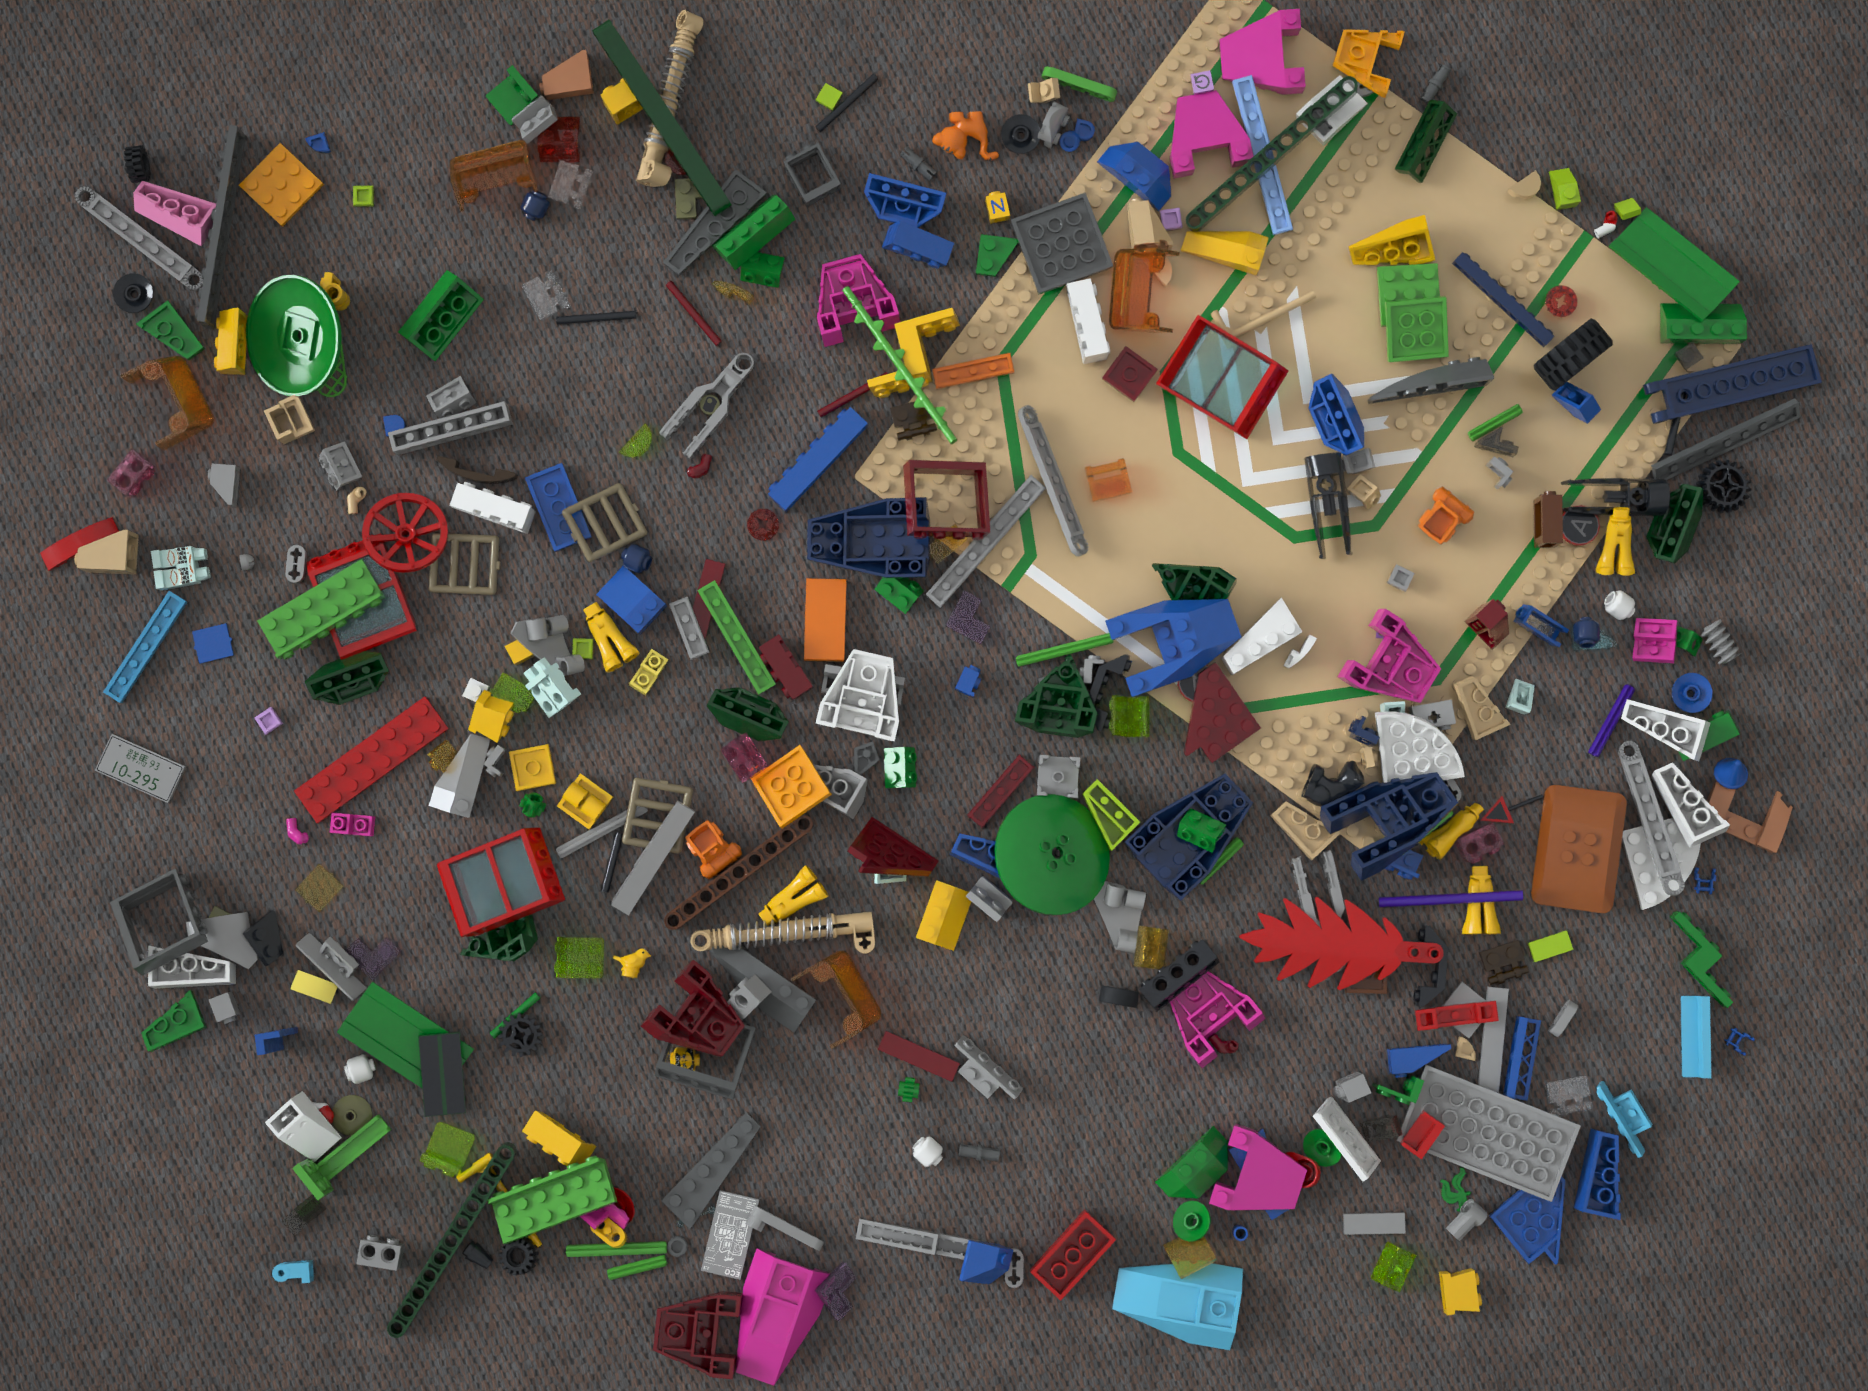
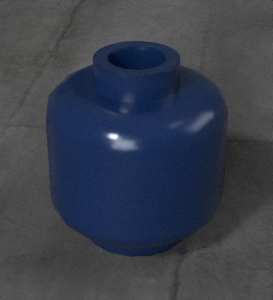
M537 190L527 192L520 206L521 210L525 212L524 217L535 221L536 218L542 219L550 205V202L547 200L548 196Z
M632 544L625 548L621 554L623 566L636 573H642L644 570L647 571L651 566L652 556H650V551L646 548Z
M1591 617L1580 618V621L1573 625L1574 642L1581 648L1594 647L1600 641L1599 623L1592 620Z

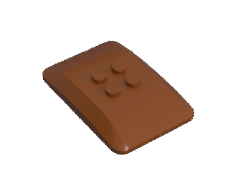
M1551 785L1546 789L1531 897L1535 903L1595 913H1607L1613 908L1627 801L1622 794L1561 785Z

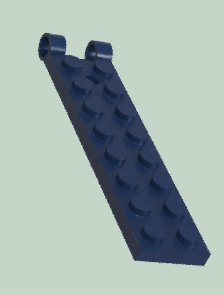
M1810 344L1644 384L1643 389L1645 395L1660 391L1663 393L1667 410L1650 414L1653 424L1679 417L1820 384L1822 380L1813 347ZM1682 392L1687 394L1686 399L1681 398Z

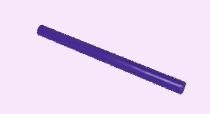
M1523 890L1379 897V908L1523 901Z

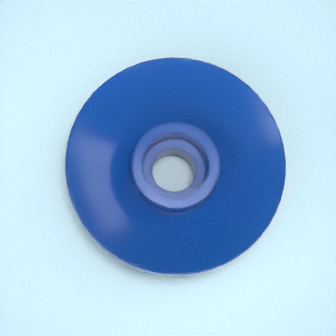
M1686 673L1674 682L1672 698L1676 706L1682 711L1688 713L1700 712L1711 702L1712 687L1704 676L1698 673ZM1689 689L1694 693L1692 697L1687 695Z

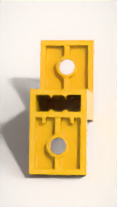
M953 308L895 324L900 348L905 351L903 356L904 364L914 378L923 377L925 379L922 387L929 385V382H933L922 337H932L940 331L950 332L960 326ZM897 372L867 380L870 390L875 397L886 398L890 396V393L897 391L898 393L907 392L911 387L906 380H895L894 377Z

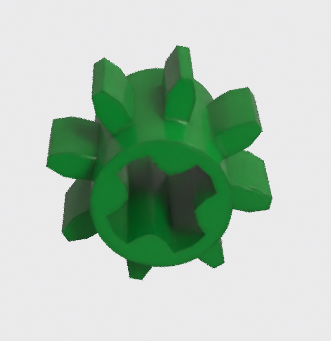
M530 793L529 795L525 794L519 806L523 807L522 813L527 817H536L544 812L546 803H542L543 797L540 794Z
M906 1077L905 1081L899 1082L898 1096L903 1097L902 1101L912 1103V1098L918 1099L920 1083H915V1078Z

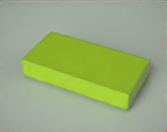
M1567 930L1528 943L1534 962L1573 950Z

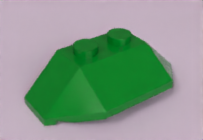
M1212 1126L1155 1183L1168 1197L1199 1199L1228 1171L1227 1140Z

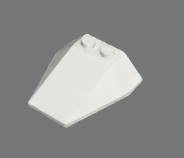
M853 649L820 703L816 724L833 728L839 727L895 741L899 716L893 658Z

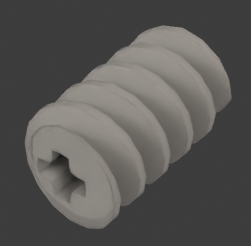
M1721 619L1703 628L1704 632L1700 635L1701 637L1708 636L1705 644H1713L1709 649L1710 651L1717 650L1713 657H1721L1718 662L1719 665L1727 663L1742 654H1736L1739 649L1738 646L1731 647L1735 641L1734 639L1727 640L1730 633H1723L1726 627H1718L1722 622Z

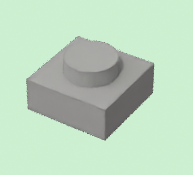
M1396 564L1387 584L1405 592L1415 573Z

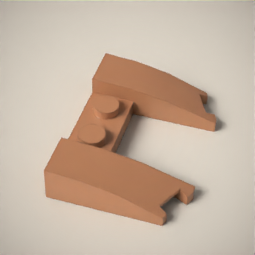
M1715 780L1707 802L1718 811L1723 820L1730 824L1726 833L1770 853H1777L1793 808L1791 805L1787 807L1780 799L1783 795L1778 791L1776 792L1761 826L1728 811L1736 789L1725 788Z

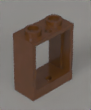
M1545 491L1544 494H1540L1539 497L1533 500L1534 548H1555L1563 543L1562 495H1556V491Z

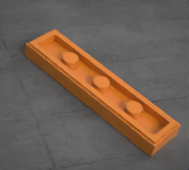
M1006 353L934 368L932 372L937 390L1013 374L1014 368L1011 354Z

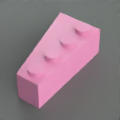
M141 181L133 192L134 211L202 246L208 237L209 229L213 226L211 215L212 210L216 208V203Z

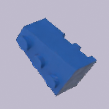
M898 221L889 225L882 248L908 256L916 261L926 262L928 266L939 269V267L947 265L954 243L905 222Z

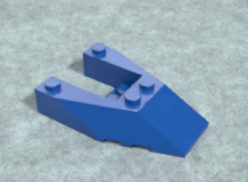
M1229 599L1164 600L1105 621L1112 640L1152 627L1165 664L1125 678L1132 697L1193 676L1242 638Z

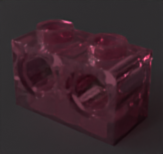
M131 449L107 481L128 497L135 496L142 487L140 485L143 481L152 477L154 474L153 469L156 466L137 451ZM142 462L143 468L137 472L136 465ZM126 478H130L129 486L124 487L123 481Z
M747 733L733 739L721 749V752L742 783L753 778L768 767V764Z
M1492 822L1458 838L1455 844L1464 862L1474 864L1483 859L1482 855L1486 853L1492 855L1500 851V846L1504 845V842ZM1487 834L1493 837L1491 845H1487L1484 841ZM1469 843L1475 846L1473 854H1469L1466 850Z

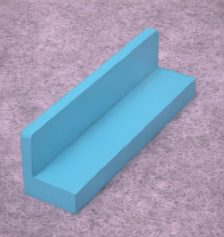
M1681 996L1683 1077L1711 1078L1710 996Z

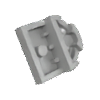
M1053 102L1042 123L1043 126L1037 138L1044 140V146L1049 149L1052 148L1053 144H1058L1062 135L1059 131L1061 127H1066L1070 116H1067L1068 108L1056 102Z

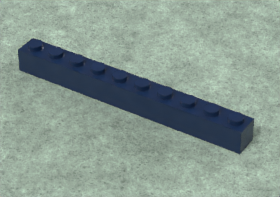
M1462 252L1452 264L1544 348L1554 338L1553 332L1550 329H1546L1541 321L1536 320L1535 316L1528 312L1523 304H1519L1514 296H1510L1504 287L1499 286L1498 282L1491 278L1487 271L1482 270L1477 262H1473L1467 253Z

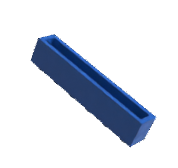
M851 407L848 410L843 409L837 416L838 420L834 424L830 423L823 432L825 434L820 439L817 437L810 444L811 449L807 453L803 452L798 456L795 466L793 468L789 466L783 472V478L779 482L775 481L768 490L770 492L768 496L785 512L801 498L868 427V423Z

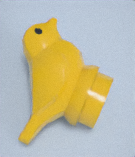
M641 948L635 953L624 957L614 955L613 959L623 965L621 976L638 978L640 968L645 965V960L651 957L646 949Z

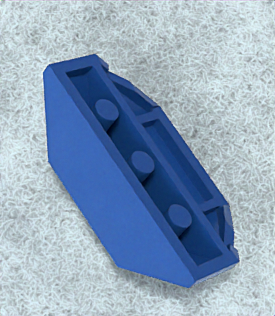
M1133 142L1110 146L1097 161L1099 165L1144 201L1148 200L1151 206L1158 212L1171 198L1169 166L1141 143Z
M871 173L868 175L864 194L878 219L893 223L902 221L917 228L942 212L946 192Z
M1334 374L1315 381L1308 409L1324 445L1344 455H1349L1364 448V426L1349 391Z

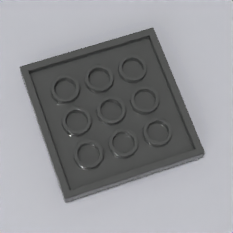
M1086 192L1011 219L1012 227L1038 295L1113 268V263Z

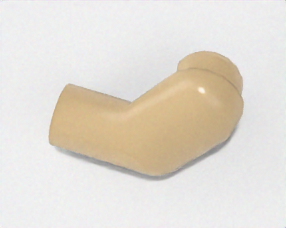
M356 487L348 494L347 506L349 515L358 514V503L367 494L364 487Z

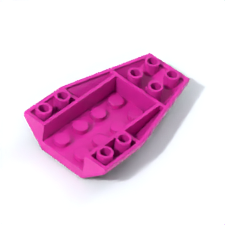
M757 1248L743 1286L735 1372L774 1386L819 1317L833 1274L816 1268L812 1270L775 1257L776 1254Z

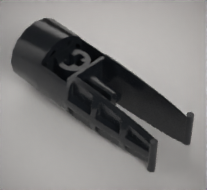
M1325 453L1305 457L1310 507L1320 552L1319 558L1326 559L1318 498L1322 497L1324 515L1332 516L1336 515L1334 495H1338L1346 554L1352 555L1349 509L1341 453ZM1339 475L1341 491H1336L1337 483L1333 476ZM1318 478L1316 487L1321 494L1314 495L1312 479ZM1325 481L1331 483V487H1328V490L1322 488V484H1325Z
M1595 478L1570 479L1561 482V485L1620 486V491H1604L1603 499L1605 503H1620V507L1630 508L1636 506L1637 511H1630L1629 516H1663L1668 510L1670 501L1669 486L1664 479ZM1630 483H1638L1636 488L1630 489ZM1614 507L1563 508V512L1613 515Z

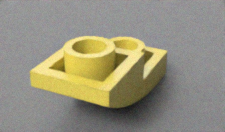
M651 649L630 681L629 686L646 696L668 662V659Z
M297 970L290 989L331 1004L337 986L330 981Z

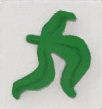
M1461 1167L1460 1172L1453 1177L1451 1182L1458 1193L1450 1191L1449 1182L1443 1179L1440 1180L1443 1183L1441 1190L1443 1200L1449 1204L1458 1201L1459 1209L1456 1210L1460 1212L1461 1206L1467 1201L1466 1196L1471 1195L1470 1191L1465 1192L1460 1185L1461 1180L1466 1174L1465 1169Z

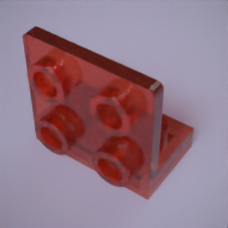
M557 117V121L538 135L537 146L540 162H580L578 145L580 117Z

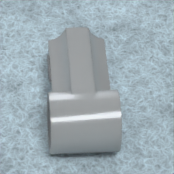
M1473 1199L1467 1200L1461 1206V1213L1446 1227L1459 1241L1474 1226L1481 1225L1487 1218V1212Z

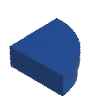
M324 132L305 138L313 150L320 151V153L331 152Z

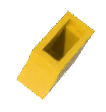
M484 690L475 703L468 730L473 733L478 731L498 743L501 737H506L510 726L507 724L510 723L514 712L511 711L513 702L493 697L491 692Z
M1472 1268L1452 1274L1448 1271H1440L1439 1277L1444 1313L1446 1315H1455V1310L1480 1312L1479 1306H1482V1299L1480 1293H1477V1285H1479L1478 1273H1475V1270Z

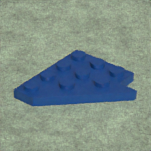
M1562 1176L1552 1202L1519 1189L1488 1215L1528 1264L1543 1252L1546 1253L1555 1265L1558 1263L1565 1179Z

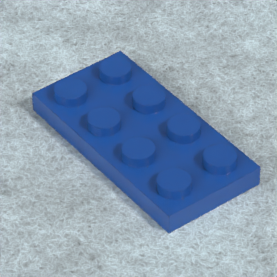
M563 463L525 477L554 552L577 544V541L574 542L572 539V531L562 515L563 509L578 503ZM582 510L571 514L584 539L592 538Z

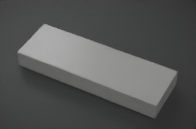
M685 597L669 603L690 660L709 654L710 652L689 598Z
M1343 1213L1344 1235L1406 1233L1405 1213Z

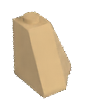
M1142 198L1132 199L1131 202H1128L1127 213L1132 254L1171 250L1173 241L1148 200L1143 201Z

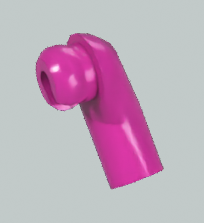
M297 818L286 819L288 837L296 844L307 843L309 836L306 832L301 833L297 829Z

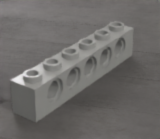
M503 401L388 432L392 450L398 456L513 425L509 407Z

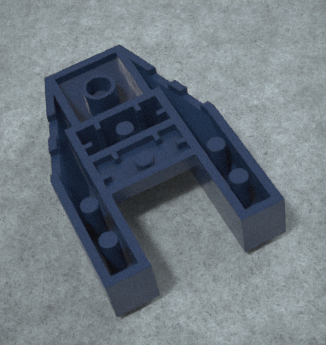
M1435 772L1415 775L1412 778L1403 780L1399 778L1391 779L1387 783L1372 782L1321 806L1320 820L1331 835L1369 816L1372 817L1385 837L1352 853L1351 866L1362 881L1379 873L1413 848L1458 805V801L1439 774Z

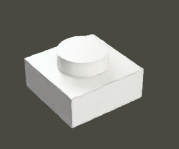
M470 678L462 696L476 702L484 690L488 691L490 686Z

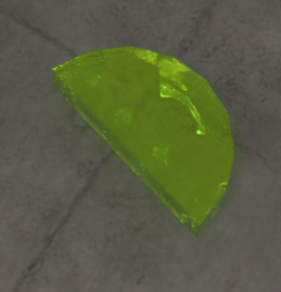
M646 423L619 451L621 455L634 458L640 457L648 451L652 443V435Z

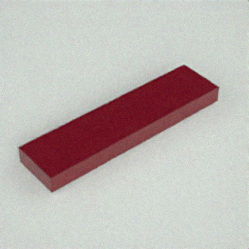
M706 559L698 590L714 580L720 588L726 564ZM697 591L693 611L703 637L706 640L712 615Z
M1019 754L967 816L983 828L1034 769V766Z
M885 1031L878 1050L951 1082L960 1065L955 1060L888 1031Z

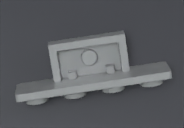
M308 933L297 942L296 947L352 1001L366 990V987L353 975L359 964L354 957L349 955L331 937L322 945L312 934Z
M964 1035L960 1037L955 1047L968 1060L958 1070V1073L987 1099L1001 1087L1015 1100L1023 1090L1020 1084L1015 1079H1012L1001 1066L994 1063L985 1052H982L974 1045L971 1039Z

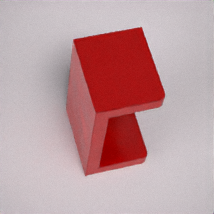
M1423 1110L1400 1144L1422 1159L1445 1125Z

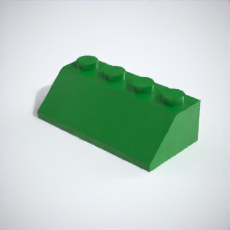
M771 195L713 244L712 247L736 270L795 220V217L789 207L777 195Z
M446 270L398 333L433 361H436L484 299L458 276Z
M1679 303L1660 304V343L1741 344L1747 340V319L1741 304H1719L1703 322Z

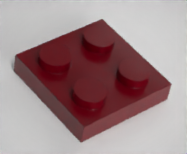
M1125 346L1104 374L1102 380L1135 402L1158 369Z

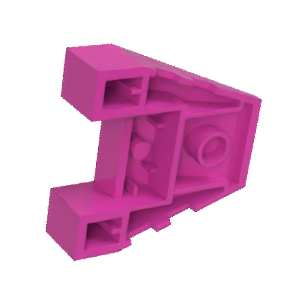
M1300 9L1279 10L1221 38L1219 43L1222 79L1232 82L1235 79L1252 75L1255 87H1258V89H1267L1282 95L1303 94L1306 87L1304 67L1284 68L1282 36L1299 35L1301 30Z
M1217 90L1177 98L1170 153L1173 179L1193 175L1195 166L1192 153L1228 147L1232 168L1243 166L1254 157L1250 138Z
M861 254L822 264L817 321L824 347L844 342L840 325L854 322L858 313L852 308L851 302L842 291L847 286L850 287L858 300L862 302V306L870 317L878 315V319L884 321L882 332L894 329L895 324L901 322L893 295L888 292L883 282L878 279Z
M1378 609L1368 626L1384 636L1382 642L1366 667L1355 660H1347L1337 677L1353 688L1421 703L1441 668L1428 651L1422 647L1417 637L1411 633L1401 618L1387 609Z
M1209 971L1170 1001L1185 1046L1201 1068L1217 1057L1215 1050L1207 1042V1039L1232 1019L1238 1016L1249 1031L1265 1020L1264 1014L1249 996L1239 992Z
M1235 1124L1228 1145L1247 1151L1236 1188L1216 1182L1209 1204L1226 1210L1295 1209L1307 1169L1277 1148L1273 1143L1269 1142L1256 1130Z

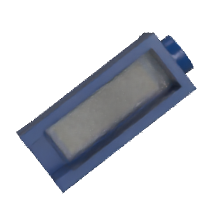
M1525 604L1516 611V617L1513 621L1549 645L1556 647L1561 645V643L1555 641L1560 632L1568 633L1569 629L1535 607Z

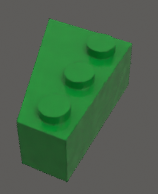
M1721 710L1713 714V718L1707 720L1710 722V727L1702 752L1740 735V730L1729 710L1725 712ZM1679 752L1683 761L1690 759V757Z

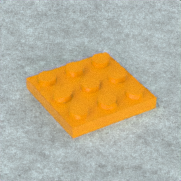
M281 143L239 184L282 227L324 185Z
M801 745L751 778L779 827L782 829L832 795Z

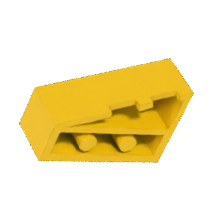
M536 1110L522 1130V1132L528 1135L527 1139L534 1144H541L543 1146L542 1150L550 1155L554 1153L559 1157L557 1160L565 1166L586 1162L585 1159L589 1158L596 1148L594 1144L586 1143L580 1139L581 1136L577 1133L573 1134L558 1121Z

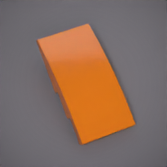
M806 578L804 661L844 662L847 579Z

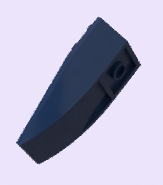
M927 497L916 498L917 527H930ZM886 498L809 519L807 527V560L884 578L926 577L930 562V536H926L923 539L907 536L905 498Z
M1223 774L1154 813L1125 841V844L1147 871L1167 891L1181 901L1211 872L1253 802L1226 774ZM1190 808L1226 824V829L1216 842L1213 852L1207 851L1177 836L1179 823Z

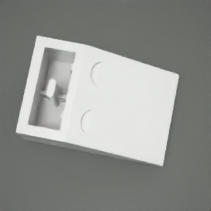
M1339 75L1296 113V118L1302 115L1343 78ZM1348 83L1344 84L1343 89L1345 91L1353 90ZM1356 93L1353 98L1311 134L1324 146L1368 103ZM1331 96L1328 99L1330 105H1336L1339 102V99L1335 96ZM1315 110L1312 116L1319 119L1324 113L1321 110Z
M303 1091L291 1098L265 1122L278 1139L314 1162L342 1138Z

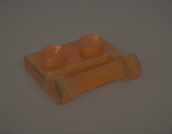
M1124 458L1118 459L1117 462L1085 467L1093 502L1132 493ZM1120 469L1121 474L1094 480L1093 475Z

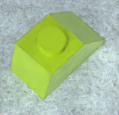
M1570 169L1549 171L1556 210L1576 207L1581 202L1577 181Z

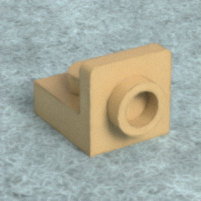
M1050 78L1039 83H1028L1029 100L1031 103H1048L1060 98L1058 78Z
M1361 474L1347 488L1348 492L1361 501L1367 510L1375 506L1381 497L1378 487Z
M1379 746L1360 749L1364 769L1381 766Z

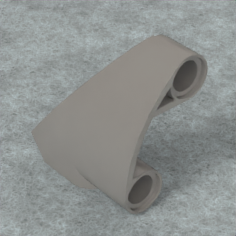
M564 615L535 618L515 623L511 634L538 659L545 657L550 665L557 663L560 667L558 669L563 672L564 676L584 671L585 665L581 655H570L565 643L563 633L568 631L569 624Z
M1105 881L1094 901L1115 949L1135 953L1138 940V926L1145 903L1146 892L1127 889L1121 884Z
M248 912L200 919L208 931L206 934L208 942L201 945V947L215 952L246 969H249L258 960L257 954L243 935L250 928ZM191 921L186 922L187 934L190 936L195 932Z

